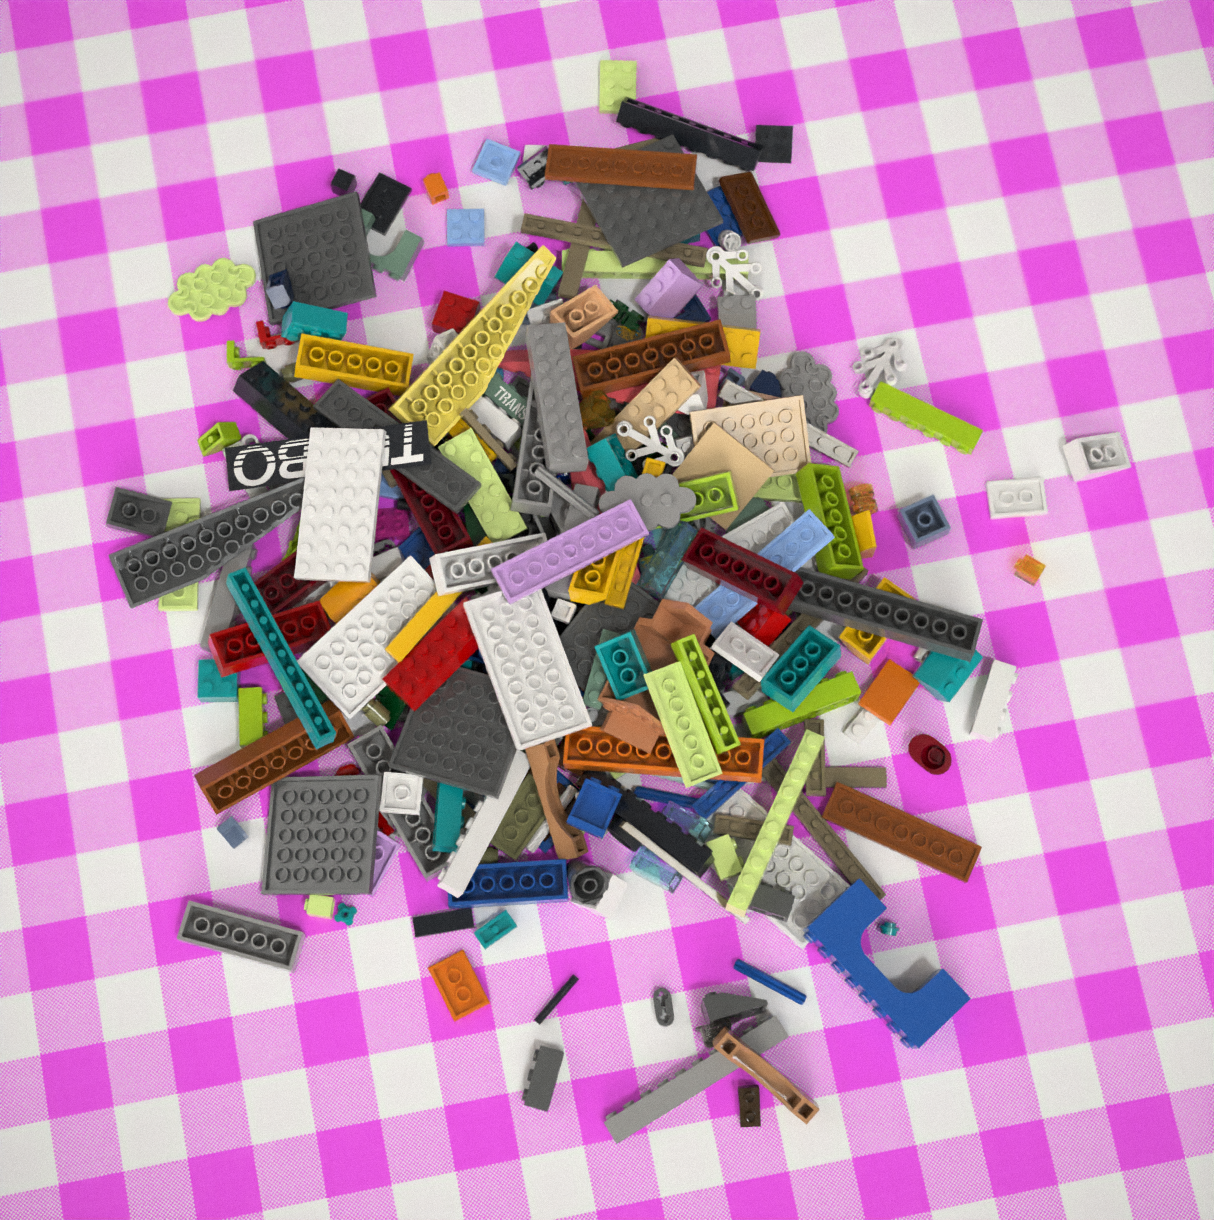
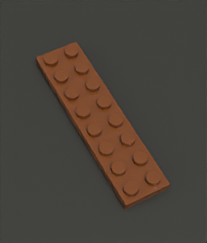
M549 144L545 180L694 190L697 154Z
M839 782L836 783L821 817L832 824L963 883L968 882L982 849V846Z

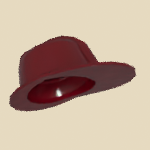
M919 734L911 739L908 747L909 754L927 772L940 775L949 770L952 758L950 752L943 744L928 734Z

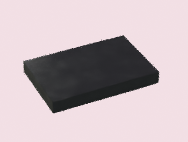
M379 172L361 202V208L372 213L376 218L371 227L372 230L384 236L387 234L412 192V188Z

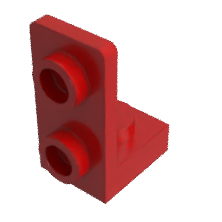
M263 320L256 322L262 349L271 350L279 345L289 346L298 342V340L290 341L287 338L281 337V335L271 337L269 326H265Z

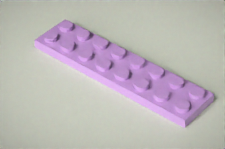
M630 499L492 568L491 572L510 605L649 535V532Z

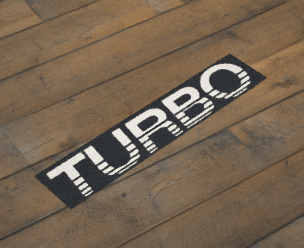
M427 420L365 428L384 429L386 431L382 471L432 464ZM310 436L225 448L229 491L287 484L305 477Z

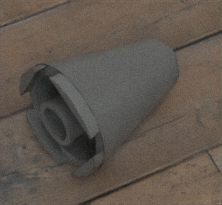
M575 858L570 860L566 868L569 888L573 898L586 905L594 904L601 900L609 887V879L606 873L601 868L581 859Z

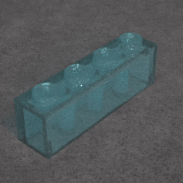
M681 520L674 528L668 529L636 585L650 596L662 600L684 564L681 559L698 531L688 522Z

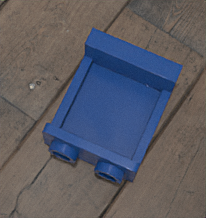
M591 777L590 780L586 778L566 824L599 839H603L622 794L619 793L620 790L616 787L609 785L607 788L600 785L601 781Z

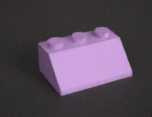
M679 258L669 259L635 298V301L651 316L675 318L700 290L703 283Z
M378 830L372 895H369L372 897L401 845Z

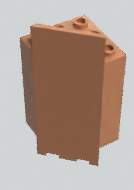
M662 599L653 618L639 617L634 627L652 671L678 662L671 644L692 634H695L708 666L715 654L705 645L712 632L710 627L713 622L689 603ZM607 680L597 699L609 711L600 730L650 754L659 735L664 736L665 731L649 689L623 700H617L609 680Z

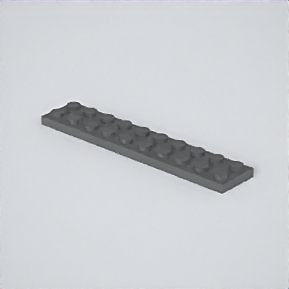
M339 379L313 406L317 412L339 428L365 429L400 424ZM431 446L432 464L396 469L456 514L482 487L478 480Z

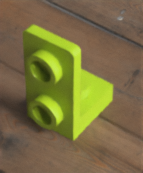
M234 340L227 341V364L229 368L233 370L252 368L262 361L267 364L265 357L240 358V347L236 346Z

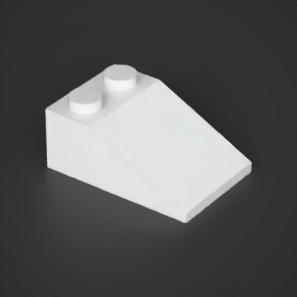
M1120 432L1077 438L1063 446L1074 482L1090 480L1131 468Z

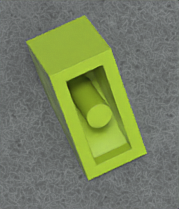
M218 422L197 441L203 457L222 451V449L237 443L242 438L236 422Z

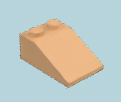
M594 285L550 311L549 324L565 322L569 348L572 350L591 338L618 313V310L602 291Z

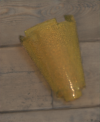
M601 390L592 391L579 402L583 431L607 427L615 421V410H611L609 406L612 402Z

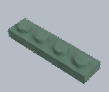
M603 629L598 644L621 634ZM597 651L582 699L585 706L600 710L602 703L597 699L608 678Z

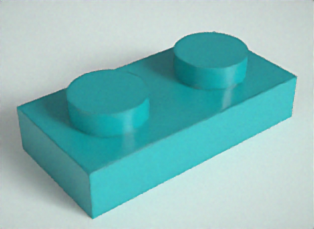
M505 910L475 931L474 935L486 950L518 926L507 910Z

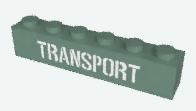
M495 372L482 397L487 396L498 407L505 410L510 419L515 418L518 420L523 430L527 397L520 396L513 385L505 383L502 376Z

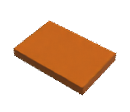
M889 659L858 704L891 726L920 683L913 677V674Z
M464 950L428 967L454 1022L490 1004Z

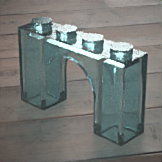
M669 801L668 805L662 810V814L667 817L666 821L670 824L675 822L682 828L681 832L686 835L690 833L703 844L714 828L707 819L672 801ZM641 845L637 855L632 858L631 865L629 866L636 875L672 894L683 878L678 871L662 863L659 857L643 845Z

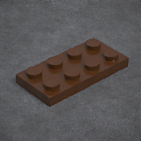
M751 171L723 176L718 180L747 244L776 239L781 235Z

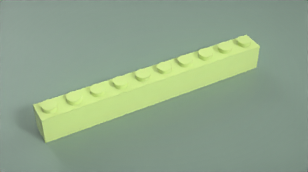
M590 248L582 278L653 279L667 261L646 257L622 268L612 250L596 251ZM569 249L562 250L563 272L566 265ZM745 252L739 253L740 258H744L746 256ZM714 253L712 257L714 259H718L719 254ZM707 257L704 268L685 264L699 280H711L713 278L712 264L708 262ZM738 258L726 259L730 264H748V258L745 261H740ZM720 265L719 277L722 280H726V270ZM748 271L740 272L748 280Z
M806 729L727 902L726 910L743 918L745 917L821 750L824 736Z

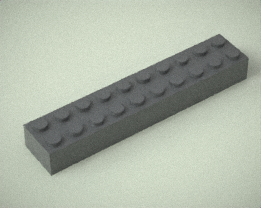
M803 567L795 571L804 583L788 610L968 662L971 661L974 655L983 622L981 618Z

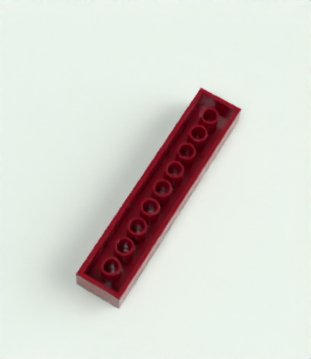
M389 387L365 398L395 421L402 424L388 410L396 402ZM396 469L390 470L434 555L474 547L458 514L454 513Z

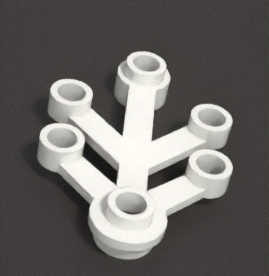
M713 246L708 249L706 257L708 262L712 264V287L720 288L722 285V279L719 277L721 265L726 270L725 296H727L728 292H733V296H736L733 285L734 277L749 291V295H753L754 291L760 292V295L755 297L756 301L763 298V288L759 285H753L740 273L752 271V273L757 274L762 269L761 264L757 261L749 264H730L726 260L738 258L740 261H745L748 258V252L745 249L724 251L719 246ZM745 252L746 256L744 258H740L739 253ZM714 253H718L719 258L714 259L712 255ZM755 264L759 265V269L756 271L752 269ZM718 279L720 283L719 285H714L713 281Z
M893 337L888 339L883 346L874 349L865 347L862 350L863 358L866 360L884 353L882 357L869 362L857 361L853 364V370L856 374H862L864 371L874 368L867 381L859 385L858 390L862 398L873 396L875 392L873 385L883 369L886 374V383L888 385L897 383V376L893 373L889 360L893 355L896 370L903 371L906 369V361L900 353L903 348L901 339Z
M649 415L644 419V425L648 427L651 439L634 430L629 421L624 420L617 425V433L620 436H630L647 446L636 450H628L626 452L627 460L634 461L637 457L659 452L664 456L655 460L666 462L671 466H679L684 461V452L676 447L672 435L673 429L670 425H664L660 431L662 436L666 438L668 448L661 445L654 416ZM648 418L653 420L652 425L647 424ZM621 426H626L627 432H622ZM665 427L670 429L669 434L663 432ZM629 452H634L635 458H630ZM677 454L678 459L673 460L671 455Z

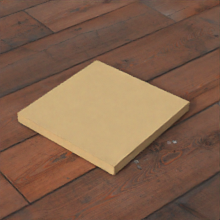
M714 422L672 475L675 476L679 483L726 471L732 472L740 508L736 511L710 516L711 519L726 530L771 476L774 469Z

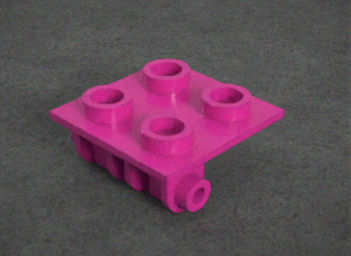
M397 507L378 509L375 532L376 542L386 540V537L388 540L389 537H392L393 541H395V537H397V540H406L410 536L408 511L398 510Z

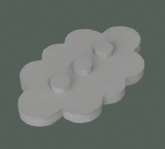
M800 351L792 356L790 368L785 369L779 377V386L783 390L781 396L803 395L806 422L827 433V425L836 421L839 415V408L834 402L837 391L830 384L832 373L823 364L815 365V360L810 353Z
M645 473L637 479L632 476H623L617 480L615 491L606 492L599 499V508L602 513L631 499L648 531H653L658 526L665 529L674 528L680 521V514L690 512L696 505L695 493L689 488L679 487L678 480L671 474H662L656 478L651 474Z

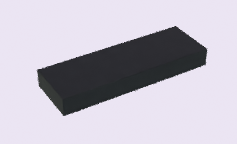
M472 908L413 917L416 938L475 928Z

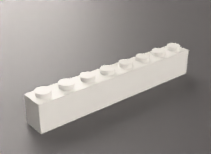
M516 751L499 799L485 796L483 801L479 800L474 809L476 811L474 818L470 817L465 825V828H467L465 835L461 834L456 842L458 848L455 852L452 851L447 859L449 863L447 868H443L437 879L440 881L437 886L457 898L466 889L530 768L527 754L524 752Z

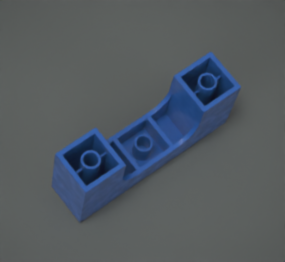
M859 878L850 884L802 930L805 933L803 936L810 944L814 943L819 948L817 951L824 959L828 958L832 962L831 967L838 974L841 972L846 977L845 982L852 989L855 987L860 992L858 996L861 1000L873 1006L872 1011L880 1019H885L887 1028L892 1033H897L901 1037L900 1042L907 1049L909 1047L911 1049H919L971 998L943 968L935 970L911 993L898 990L864 954L861 947V937L864 930L887 907Z

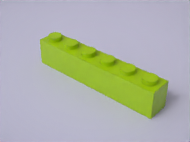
M880 381L870 400L869 407L876 413H884L891 420L903 422L908 428L912 430L917 429L923 432L926 437H934L940 440V443L943 445L955 447L958 452L965 455L972 454L983 432L982 429Z
M695 634L675 641L671 644L677 661L681 662L716 754L741 745Z

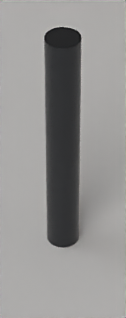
M574 974L534 1019L539 1025L577 983L579 979Z

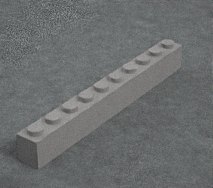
M768 1015L760 1020L761 1025L754 1028L752 1025L744 1030V1035L740 1039L761 1055L789 1036L777 1016L775 1015L771 1018ZM713 1049L709 1052L710 1057L705 1060L702 1057L691 1063L693 1067L686 1071L683 1068L674 1074L676 1078L673 1080H663L657 1084L658 1089L653 1092L650 1089L640 1095L641 1099L636 1103L631 1100L623 1105V1111L618 1114L614 1111L605 1117L607 1121L604 1124L615 1143L618 1144L740 1067L728 1060L718 1050Z

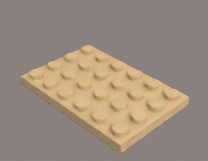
M803 395L689 412L694 447L715 422L773 468L774 472L770 477L795 474L808 463H811Z

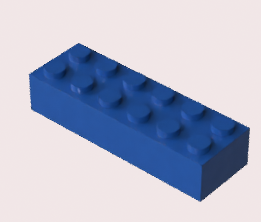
M566 859L479 864L460 897L457 898L448 893V906L450 909L569 902Z

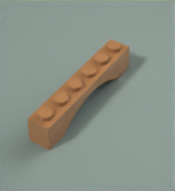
M555 739L526 748L527 758L558 859L578 858L589 851L583 832L566 824L568 815L563 808L557 788V768L560 755Z
M726 1026L712 1041L716 1050L755 1078L806 1125L820 1110L817 1102Z

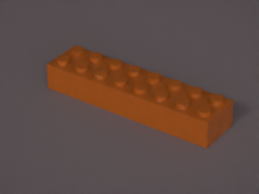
M721 319L572 357L583 399L650 383L673 358H678L689 372L731 362Z
M331 700L321 704L336 731L334 742L318 749L314 747L298 717L195 774L194 776L200 789L216 815L354 739L355 737L340 709Z

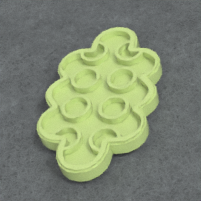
M220 258L212 266L208 264L200 265L195 270V273L188 272L179 277L177 281L178 291L171 294L168 298V307L173 314L178 316L189 314L193 320L198 322L208 320L212 314L224 315L230 307H239L247 300L246 289L253 286L256 282L255 270L248 264L235 266L228 258Z

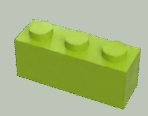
M262 687L238 688L239 746L241 748L269 734L268 731H265V723H268V712H265V704H268V694L264 693Z

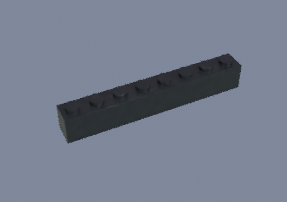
M625 97L621 102L616 122L620 123L621 126L635 128L642 134L654 135L658 140L674 135L680 147H687L695 153H704L711 159L718 158L728 165L740 166L744 171L755 170L763 146L629 97Z
M585 771L576 782L580 790L585 779L590 780L591 777L600 780V785L607 788L609 785L618 788L622 796L614 815L630 823L696 876L701 878L715 861L712 855L713 851L705 844L703 846L697 843L698 840L690 833L686 835L681 832L682 828L675 822L670 824L666 821L667 817L660 811L655 813L651 810L652 806L645 800L640 802L636 799L637 795L630 789L625 791L621 788L622 784L616 779L612 778L610 780L607 778L606 772Z

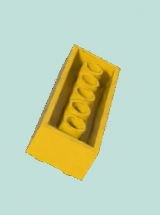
M648 316L645 338L706 322ZM722 325L731 362L721 365L756 369L761 329Z
M301 333L294 377L334 384L339 379L349 387L375 392L389 387L393 395L401 396L409 387L414 354Z

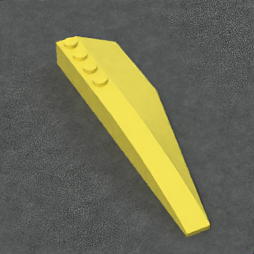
M542 245L388 410L402 423L427 420L429 444L435 447L461 418L460 412L465 408L469 410L486 391L491 378H493L506 350L521 326L556 257Z

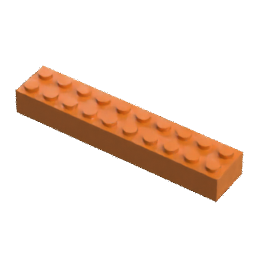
M588 727L565 736L563 757L565 769L682 777L666 734L664 736L659 735L650 754L601 731V727ZM738 737L741 745L720 754L715 752L723 774L710 779L753 783L762 782L764 739Z

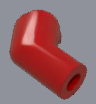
M352 763L343 765L338 768L334 776L358 775L359 768Z

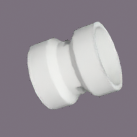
M724 230L719 234L718 242L723 248L735 251L741 245V238L731 230Z

